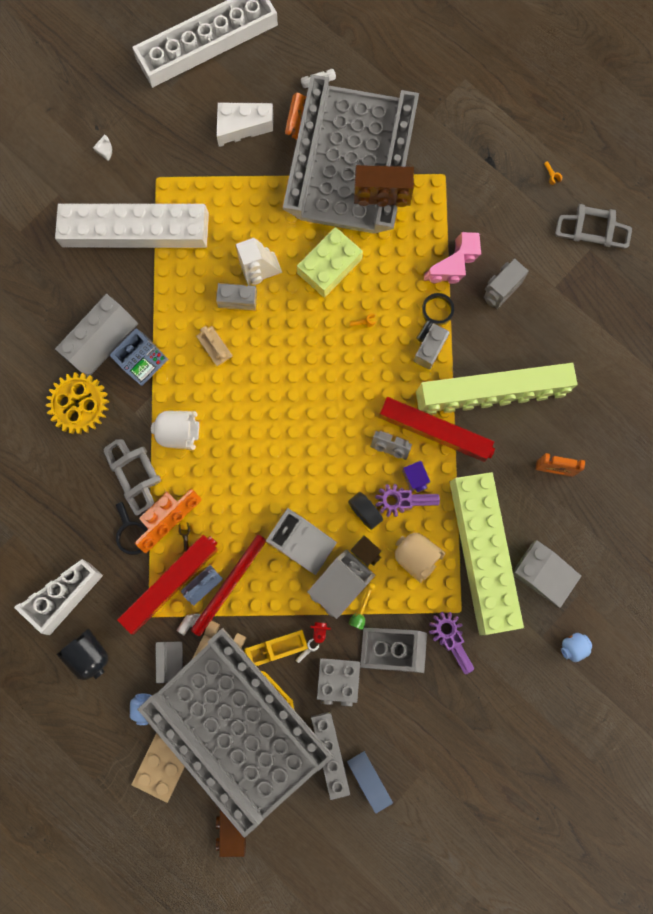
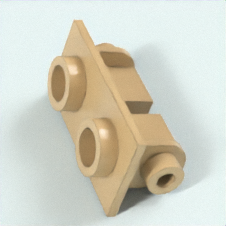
M204 326L200 329L201 333L196 337L216 366H219L233 356L212 326L209 328Z

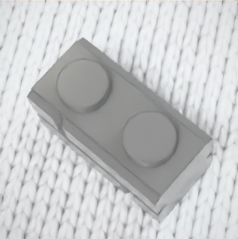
M218 283L216 298L218 308L256 310V286L248 285L246 287L245 285Z
M432 324L415 355L414 362L430 370L450 332L436 324Z

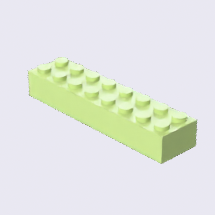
M566 363L422 382L416 391L419 410L434 415L437 414V411L451 413L459 408L467 411L474 409V406L488 408L493 406L492 404L497 403L500 406L511 404V401L525 403L530 401L529 399L534 398L537 401L546 400L549 396L562 398L567 393L572 392V389L578 384L574 364Z
M493 472L455 478L450 481V488L479 635H489L524 628Z

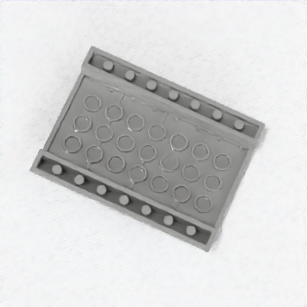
M311 74L283 210L301 221L368 233H379L394 229L398 208L396 205L380 207L378 205L360 206L354 204L356 165L406 166L419 93L401 90L400 98L351 90L329 86V77Z
M224 628L218 631L208 641V645L158 693L152 695L137 709L244 838L334 757Z

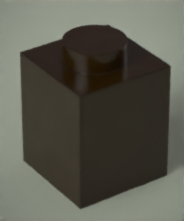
M365 535L350 551L367 567L370 564L374 566L381 559L379 555L381 550Z

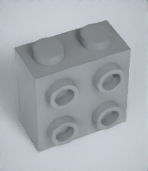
M516 259L511 263L506 262L500 269L501 272L497 276L494 275L488 281V285L484 289L486 291L484 298L489 306L498 309L524 281L529 271Z
M320 658L317 699L321 700V704H333V701H341L343 706H353V703H357L360 662Z

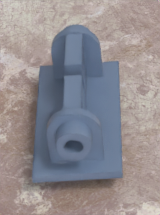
M209 565L181 592L194 606L219 584L223 578Z

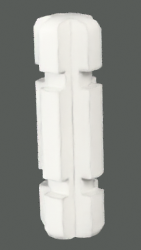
M334 69L326 70V73L323 71L312 74L329 77V81L336 79ZM311 75L309 78L308 76L301 78L303 88L309 87Z

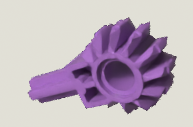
M387 484L385 486L386 491L380 488L379 493L381 495L375 496V499L380 500L375 506H382L379 512L382 514L386 510V517L391 515V511L394 517H397V510L403 513L405 510H411L412 506H438L440 503L438 494H412V490H404L403 488L396 491V484L393 485L392 490ZM387 497H395L396 505H389L386 501Z
M440 612L441 619L433 616L437 623H429V626L435 627V630H430L429 634H437L433 637V640L437 641L440 638V645H444L447 651H452L463 673L468 674L474 670V667L461 645L464 643L461 636L462 631H458L457 628L462 627V623L455 624L459 617L455 616L451 620V612L447 613L446 618L444 612ZM444 623L450 625L451 630L448 634H443L441 631V626Z

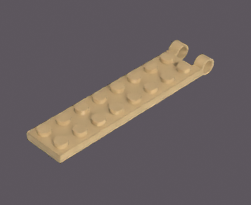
M211 620L193 658L208 645V641L217 633L220 624ZM237 633L234 641L242 649L247 637ZM157 733L131 785L168 803L185 766Z

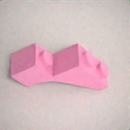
M462 232L455 239L454 254L433 265L424 274V281H431V283H439L441 281L458 283L466 275L465 263L474 262L481 255L479 233Z

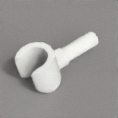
M314 639L308 641V649L304 650L296 658V661L298 663H300V661L307 654H309L310 652H315L319 648V645L315 649H312L310 647V643Z

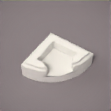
M104 134L93 149L109 161L112 155V145Z

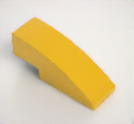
M300 630L243 649V651L256 666L306 650L308 646L303 631Z

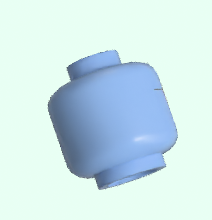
M575 633L563 640L562 655L572 662H579L591 654L592 643L585 634Z
M137 694L130 701V718L136 721L137 725L148 724L147 720L137 709L151 697L150 694Z

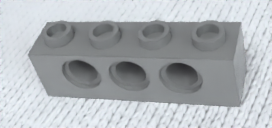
M331 711L311 716L315 735L334 755L323 766L330 800L349 796L350 790Z

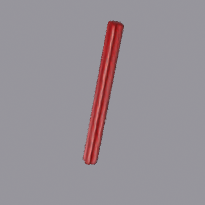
M258 534L193 625L191 631L195 635H202L266 543V539Z

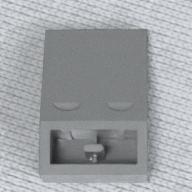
M287 508L266 540L267 544L314 575L318 573L337 544L336 541L289 508Z

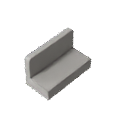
M156 642V683H166L183 669L182 642Z

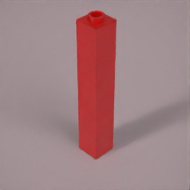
M390 397L386 398L379 418L482 462H485L488 458L491 459L495 451L493 447L495 441Z
M202 535L117 621L130 634H135L218 551L215 547L218 543L211 536L206 538Z

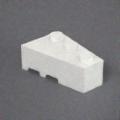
M218 103L217 140L219 147L224 146V143L241 141V138L254 137L273 131L272 103Z
M251 238L236 244L240 266L248 285L259 284L263 279L282 273L275 253L273 251L270 252L268 247L264 248L263 244L257 239Z

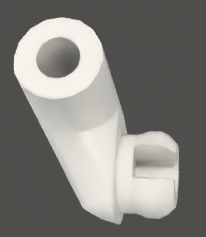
M201 614L186 615L176 631L185 636L188 629L193 627Z

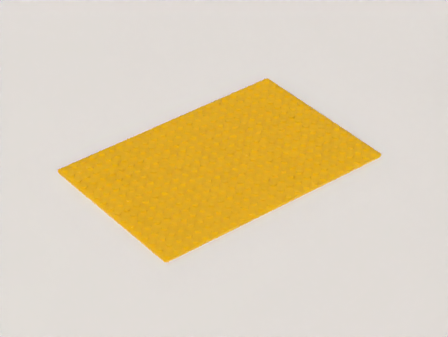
M414 174L411 205L397 208L394 229L379 233H368L336 227L363 251L362 260L325 298L297 274V265L335 226L301 221L283 210L289 176L158 177L156 179L155 204H205L209 212L207 248H155L153 343L169 360L152 378V423L155 422L157 416L163 411H195L198 414L195 417V421L199 422L198 440H194L193 445L196 446L195 449L186 450L163 447L156 442L154 434H152L151 464L162 481L151 487V495L156 503L168 492L178 502L190 489H193L202 500L150 549L149 588L186 552L184 551L182 535L179 534V524L182 530L188 528L187 522L190 525V533L188 535L189 548L204 535L206 538L211 536L218 543L215 546L218 551L152 617H185L190 614H202L255 537L259 534L267 540L287 508L337 542L318 573L314 575L265 543L215 616L328 615L325 608L321 604L314 602L307 592L333 561L346 549L350 552L364 535L381 550L379 554L381 559L374 566L370 564L367 567L376 575L370 581L375 584V588L370 593L363 614L460 613L462 604L459 529L450 488V481L457 478L456 450L379 418L387 397L419 410L416 391L422 382L453 378L451 320L440 326L450 333L431 369L429 370L414 362L415 355L422 344L416 338L426 323L422 315V306L425 299L434 293H442L450 297V283L448 281H441L439 283L424 281V274L433 265L449 257L446 176L444 174ZM251 238L257 239L263 244L264 248L268 247L270 252L273 251L275 253L282 273L263 279L259 284L249 285L256 286V310L218 308L216 302L218 283L248 286L240 266L236 244ZM440 298L430 300L425 306L427 315L436 321L445 320L451 313L449 304ZM371 313L376 315L375 318L369 319L370 322H377L373 327H368L366 324L350 326L352 321L366 319ZM204 326L207 328L212 326L233 355L219 366H216L196 337L201 333L200 329ZM437 411V414L433 415L455 425L454 412L444 413V411ZM381 430L393 435L391 439L393 442H395L396 437L408 440L412 446L407 459L396 458L391 454L380 452L370 447L375 432H380ZM422 461L430 483L427 485L426 490L419 493L415 490L412 491V494H438L440 497L439 505L412 506L411 510H405L403 513L397 510V517H394L392 511L391 515L386 517L387 511L384 510L381 514L383 521L372 530L369 529L355 514L348 501L358 492H361L375 506L377 502H380V500L375 499V496L381 495L379 493L380 488L386 491L385 486L387 484L391 490L394 484L397 485L396 491H399L400 488L410 490L402 470L406 466ZM387 497L386 501L389 505H396L395 497ZM382 506L376 507L378 511L382 508ZM412 533L422 534L445 552L443 559H438L434 565L437 567L421 583L399 565L395 558V551L398 548L396 545L397 541L402 536L407 537ZM211 565L223 580L193 606L183 596L181 590ZM367 586L341 615L359 613L368 590Z

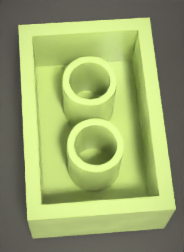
M335 227L297 265V274L325 298L362 260L363 251Z

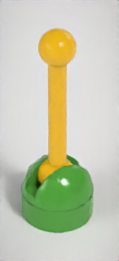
M373 582L368 583V590L360 611L351 616L349 625L363 630L365 617L362 614L370 593L375 588Z

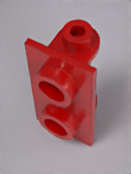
M315 622V626H310V628L314 629V641L317 643L324 642L326 630H330L327 627V623Z

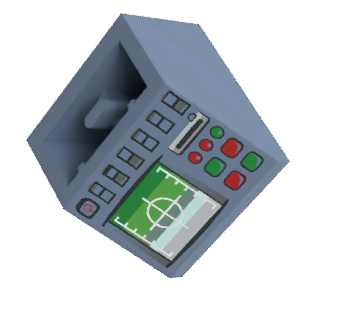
M137 328L110 354L115 362L141 386L169 360Z

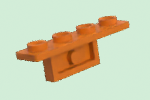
M190 489L178 502L166 492L139 518L148 530L135 542V545L144 553H147L195 508L202 499L193 489Z

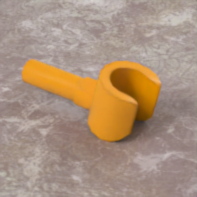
M545 162L544 165L551 176L549 183L551 185L556 183L554 177L560 183L562 175L558 172L555 173L549 162Z
M371 313L366 319L352 321L350 326L366 324L368 327H373L377 322H370L369 319L375 318L376 315Z

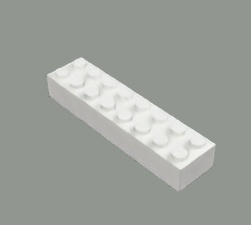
M227 0L132 48L137 62L153 88L277 26V12L270 0Z
M58 204L55 239L62 247L207 248L209 212L205 204Z

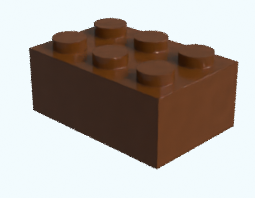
M356 165L354 204L360 206L378 205L380 207L388 205L406 207L411 205L414 189V167Z

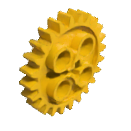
M74 372L73 378L66 374L67 380L60 377V384L53 383L56 389H49L52 396H47L46 398L51 400V403L46 404V406L51 408V410L47 414L54 415L50 420L52 422L57 421L55 426L58 428L62 426V431L64 432L69 429V433L74 434L76 430L77 434L81 435L83 429L86 433H89V427L95 430V423L102 424L99 420L100 417L106 418L103 411H108L109 409L104 404L109 403V401L104 399V397L108 393L101 392L105 387L103 385L98 386L100 381L97 379L93 381L91 375L86 379V374L84 373L80 375V378L76 372ZM83 386L84 392L77 395V389ZM64 397H68L67 404L62 406L61 400ZM77 400L80 401V402H79V405H80L79 407H76V405H77L76 401H77ZM93 401L94 408L88 411L87 405ZM78 412V419L72 421V414Z

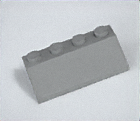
M106 294L55 350L79 372L86 374L87 378L97 370L138 323L120 304Z

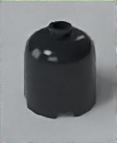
M87 629L80 637L74 639L56 654L75 677L80 680H88L92 677L96 680L105 672L103 668L109 660L106 650L90 629Z

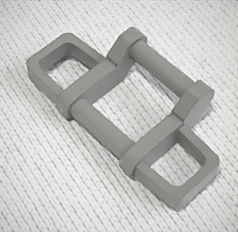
M579 204L577 215H561L558 218L555 236L573 239V241L578 242L583 240L604 244L606 247L613 246L626 249L630 244L632 228L616 222V210L610 209L608 211L585 207L584 204ZM585 214L607 218L605 237L581 233ZM562 220H576L574 235L560 232ZM615 227L627 232L625 244L612 242Z
M123 439L115 440L104 448L105 456L112 472H115L125 492L124 496L134 514L142 515L155 503L148 488L160 483L162 480L156 474L149 461L145 447H140L130 452ZM118 445L124 456L115 461L112 449ZM140 458L150 479L141 482L131 489L121 468L132 460ZM141 492L147 502V505L142 509L139 508L134 499Z

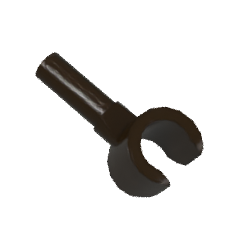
M188 522L186 530H182L181 525H178L179 534L182 535L184 542V551L189 549L188 535L190 533V525Z

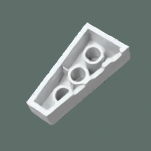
M80 560L63 572L60 577L50 581L43 589L33 593L26 601L19 603L14 608L41 634L51 635L103 575L89 562Z

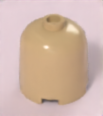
M412 533L407 537L402 536L396 543L398 546L395 551L396 561L419 583L433 572L437 567L434 565L438 559L442 560L445 555L442 549L420 533Z

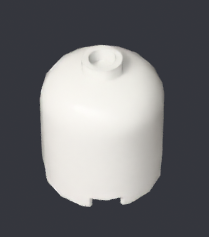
M163 411L157 416L155 422L152 423L151 433L154 434L156 442L163 447L194 450L196 447L193 445L194 440H198L199 422L195 421V417L198 414L195 411Z

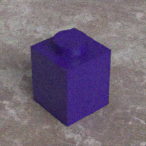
M422 461L403 468L402 472L410 490H416L419 493L427 489L430 479Z

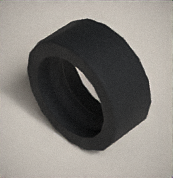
M358 492L348 501L352 510L369 529L372 530L383 521L379 511L363 493Z

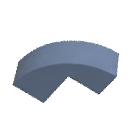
M365 751L347 761L375 813L393 804Z

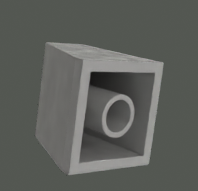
M346 549L333 561L307 593L310 594L314 602L321 604L325 608L328 615L337 619L376 575Z

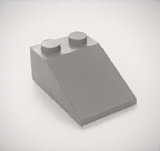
M537 540L532 542L513 570L514 577L559 608H561L581 578L578 572Z
M363 628L360 667L424 673L427 633L416 630Z

